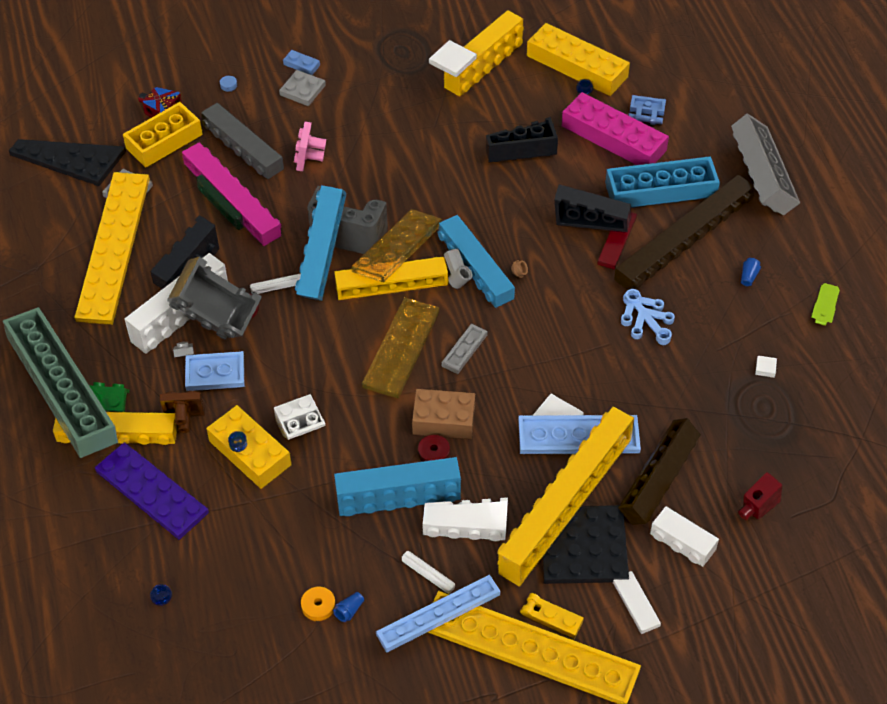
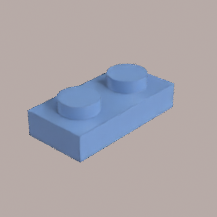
M291 50L283 59V64L313 75L320 66V60Z

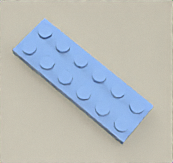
M603 415L519 416L520 454H576L579 451L581 442L590 437L592 428L600 424ZM630 415L634 417L632 438L622 453H640L637 415Z

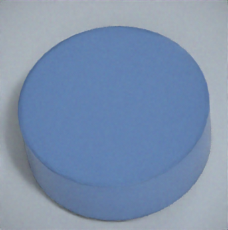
M224 76L220 80V87L226 92L233 91L237 88V80L233 76Z

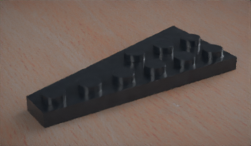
M18 139L10 148L9 153L10 156L100 186L126 153V148L123 146Z

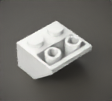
M311 394L274 407L277 425L282 435L288 440L326 426Z

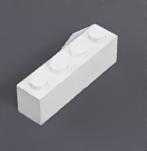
M500 498V502L482 499V503H471L470 500H463L456 505H453L451 501L425 503L423 535L430 537L446 536L453 539L461 537L472 540H505L508 498Z

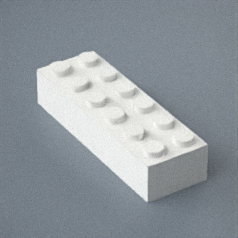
M210 253L202 258L207 261L206 266H210L212 272L228 281L224 263ZM178 278L125 318L130 342L145 354L156 348L160 342L170 337L175 330L182 327L190 319L185 316V312L182 310H175L170 307L167 301Z

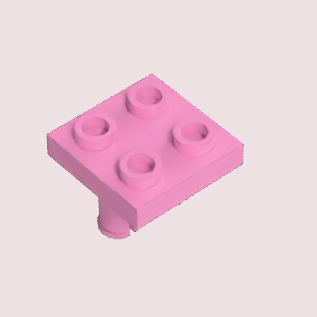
M304 122V127L299 130L298 138L301 140L297 141L295 150L299 153L296 152L294 163H297V171L303 172L305 160L307 159L323 162L324 151L311 148L325 150L326 139L310 135L312 124L310 122Z

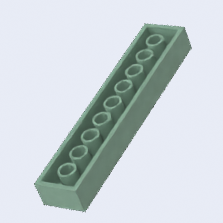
M38 307L3 320L9 342L79 457H85L118 443L115 425L40 308Z

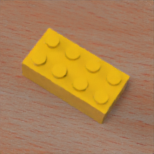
M179 102L125 132L123 138L126 149L146 168L203 134L200 120Z
M238 405L206 428L209 442L260 489L291 466L290 452Z

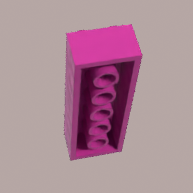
M583 92L563 111L562 127L635 165L656 163L667 151L668 135Z

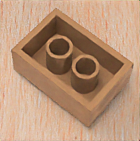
M416 389L412 419L413 435H440L442 437L472 439L475 393Z

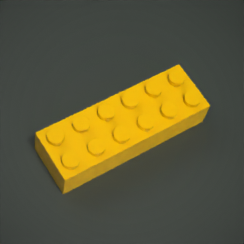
M507 10L466 44L464 48L476 53L477 59L457 77L444 71V88L460 97L475 83H478L483 76L490 73L503 59L510 56L523 43V18Z
M545 23L527 41L528 57L606 95L611 96L628 78L630 62L548 23Z

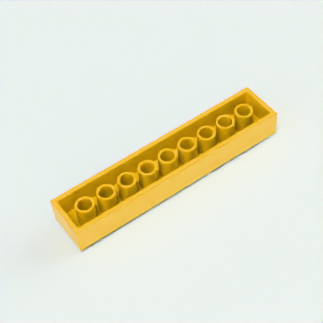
M612 407L609 412L603 414L600 424L594 426L590 432V437L581 442L579 451L571 455L565 469H560L554 483H550L543 497L535 501L533 510L524 515L519 528H514L508 542L500 546L497 552L499 554L497 563L499 565V575L517 586H521L630 443L634 417L615 407Z

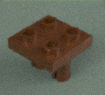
M189 390L185 393L170 391L160 394L163 412L175 413V423L178 425V432L188 433L190 431V416H205V407L200 392Z

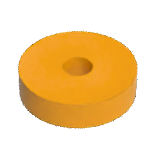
M313 587L302 596V612L308 619L323 621L334 613L335 597L329 589ZM317 602H321V603H322V604L319 605V606L315 605V603H317Z

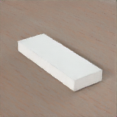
M632 571L629 572V580H613L614 586L641 634L661 626V622Z

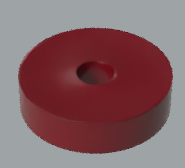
M440 435L424 437L418 445L420 460L424 462L449 458V442Z

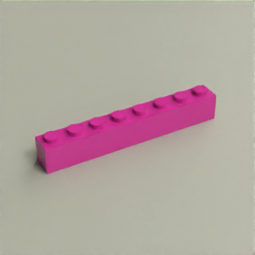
M199 142L182 151L184 164L263 246L281 237V223L277 218L274 219L269 210L261 206L259 200L256 197L254 198L249 190L243 187L239 180L230 174L227 167L221 165L217 157L211 155L207 147L204 148Z

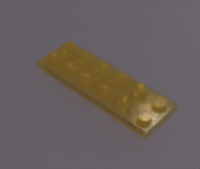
M411 209L352 265V272L384 283L439 228V223L442 222V219Z
M408 298L403 299L363 380L362 388L399 399L436 321L439 307Z

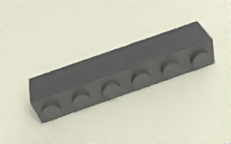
M216 103L201 112V122L204 128L209 129L216 138L221 139L227 147L234 150L235 154L239 157L241 156L249 166L255 168L259 175L270 179L284 169L283 157L220 104Z

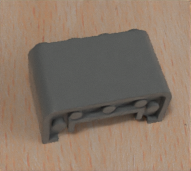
M317 186L307 207L309 227L313 224L312 212L317 206L316 195L321 186ZM371 200L366 204L363 211L344 206L335 247L365 255H375L378 253L388 232L387 202Z
M201 257L188 260L167 299L169 306L175 310H182L185 312V316L192 320H198L201 322L202 327L216 331V335L220 338L227 339V337L242 336L262 296L256 292L250 295L248 292H245L246 289L238 288L212 272L211 267L206 266L207 261Z

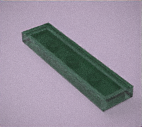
M202 174L196 177L198 190L237 230L244 228L242 215Z

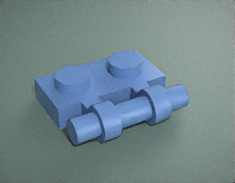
M632 95L630 112H635L636 114L629 113V116L640 122L650 123V125L662 124L663 118L657 116H664L666 99Z

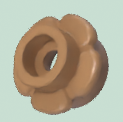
M523 260L513 262L511 270L515 276L522 278L528 273L527 264Z

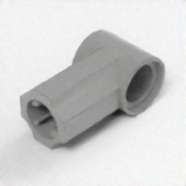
M452 249L444 253L451 273L448 281L452 287L459 289L471 280L472 272L467 266H464L458 249Z

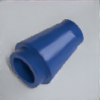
M747 258L743 262L741 284L744 286H751L761 269L759 260Z
M355 592L335 605L334 615L341 622L350 621L364 602V597L359 592Z

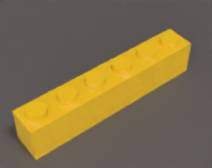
M444 257L334 271L338 300L448 285V271Z
M106 412L115 425L118 443L120 444L124 442L126 444L140 443L142 445L149 443L161 445L175 444L178 427L175 423V413ZM55 418L53 433L56 441L69 443L70 440Z

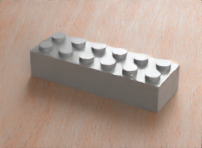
M747 113L731 126L734 132L733 137L737 140L739 144L738 149L744 156L743 161L749 168L748 173L754 181V188L760 195V202L764 206H769L774 212H779L784 216L800 204V201L768 127Z

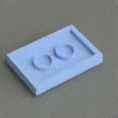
M243 351L186 355V391L245 387Z

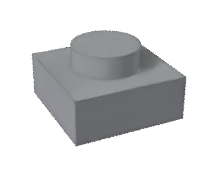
M177 343V346L173 347L174 357L194 354L193 343Z

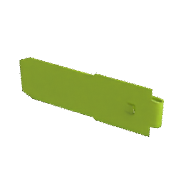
M826 283L821 285L811 317L816 319L815 323L826 326L827 322L832 323L840 291L838 286Z

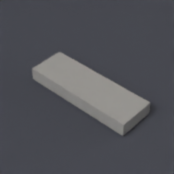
M470 324L442 361V367L459 374L486 338L487 331Z

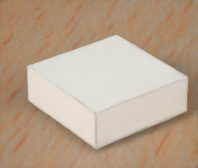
M758 356L755 375L775 378L777 358Z

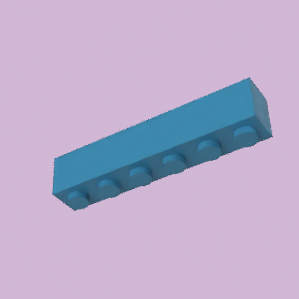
M321 185V189L317 192L316 200L318 202L312 212L313 224L308 230L309 241L304 247L305 258L299 269L301 273L300 280H297L295 286L296 294L301 297L320 301L323 299L347 194L343 189Z
M456 215L440 222L439 239L446 243L449 251L452 249L459 250L464 266L471 270L472 278L477 288L483 291L487 301L491 302L496 308L513 300L515 297V287L461 218Z

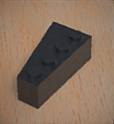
M558 185L554 199L556 225L628 232L631 220V204Z
M200 215L195 219L197 223L192 228H187L184 232L186 234L180 242L176 241L171 249V253L169 255L165 254L150 271L155 285L161 289L165 288L180 276L188 260L197 257L203 258L209 253L215 255L218 252L219 243L216 227L213 223Z

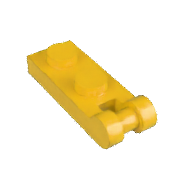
M534 593L529 594L527 604L523 605L520 611L523 616L575 639L584 621V617L545 601ZM534 607L540 608L539 612L535 611Z

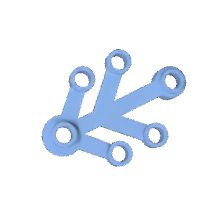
M636 289L628 290L623 296V301L627 306L625 313L621 317V324L624 326L632 324V312L635 308L638 311L635 327L631 331L632 338H642V327L645 320L656 334V341L660 345L668 344L671 341V331L667 328H661L653 318L662 319L665 324L671 325L674 322V314L672 312H661L664 308L663 300L642 297ZM643 305L652 306L653 310L647 309Z

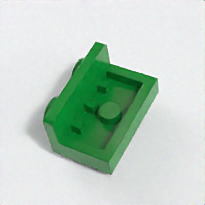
M93 382V386L89 385L105 411L125 412L126 395L130 389L124 388L123 384H112V387H105V383Z

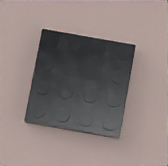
M620 505L581 506L543 556L544 584L613 582V580H629L624 514L618 509Z

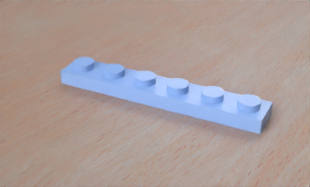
M488 575L376 631V636L387 653L500 596V590L492 577Z

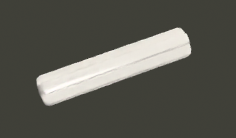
M301 273L253 283L250 285L251 293L256 292L259 294L296 286L297 280H300Z
M406 551L403 554L402 562L448 594L454 590L455 583L410 551Z

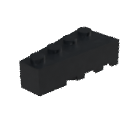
M551 117L545 118L544 122H531L530 126H516L512 131L506 129L486 135V154L489 162L557 155L558 137Z

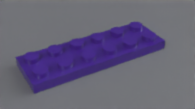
M125 442L95 467V471L178 540L209 513L208 508Z

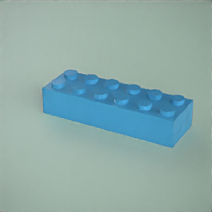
M711 157L610 168L606 172L605 184L609 198L629 203L631 207L708 198L719 189L720 181Z
M457 457L334 474L339 516H353L354 514L373 513L381 510L391 511L402 507L412 508L417 505H424L425 503L454 502L461 499V476Z

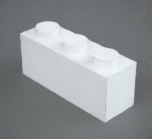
M665 507L654 520L650 532L656 540L666 543L675 552L682 553L691 562L702 567L717 549L719 541L717 537L668 507Z

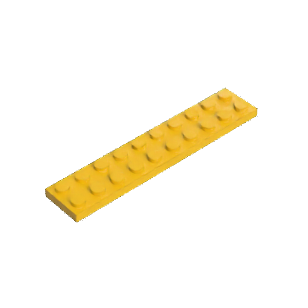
M113 173L75 314L76 322L113 325L150 180L147 174Z
M438 591L433 603L449 594ZM481 606L428 632L617 704H628L641 669L639 664Z

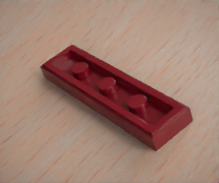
M631 212L628 232L610 231L597 265L615 270L637 219V214Z

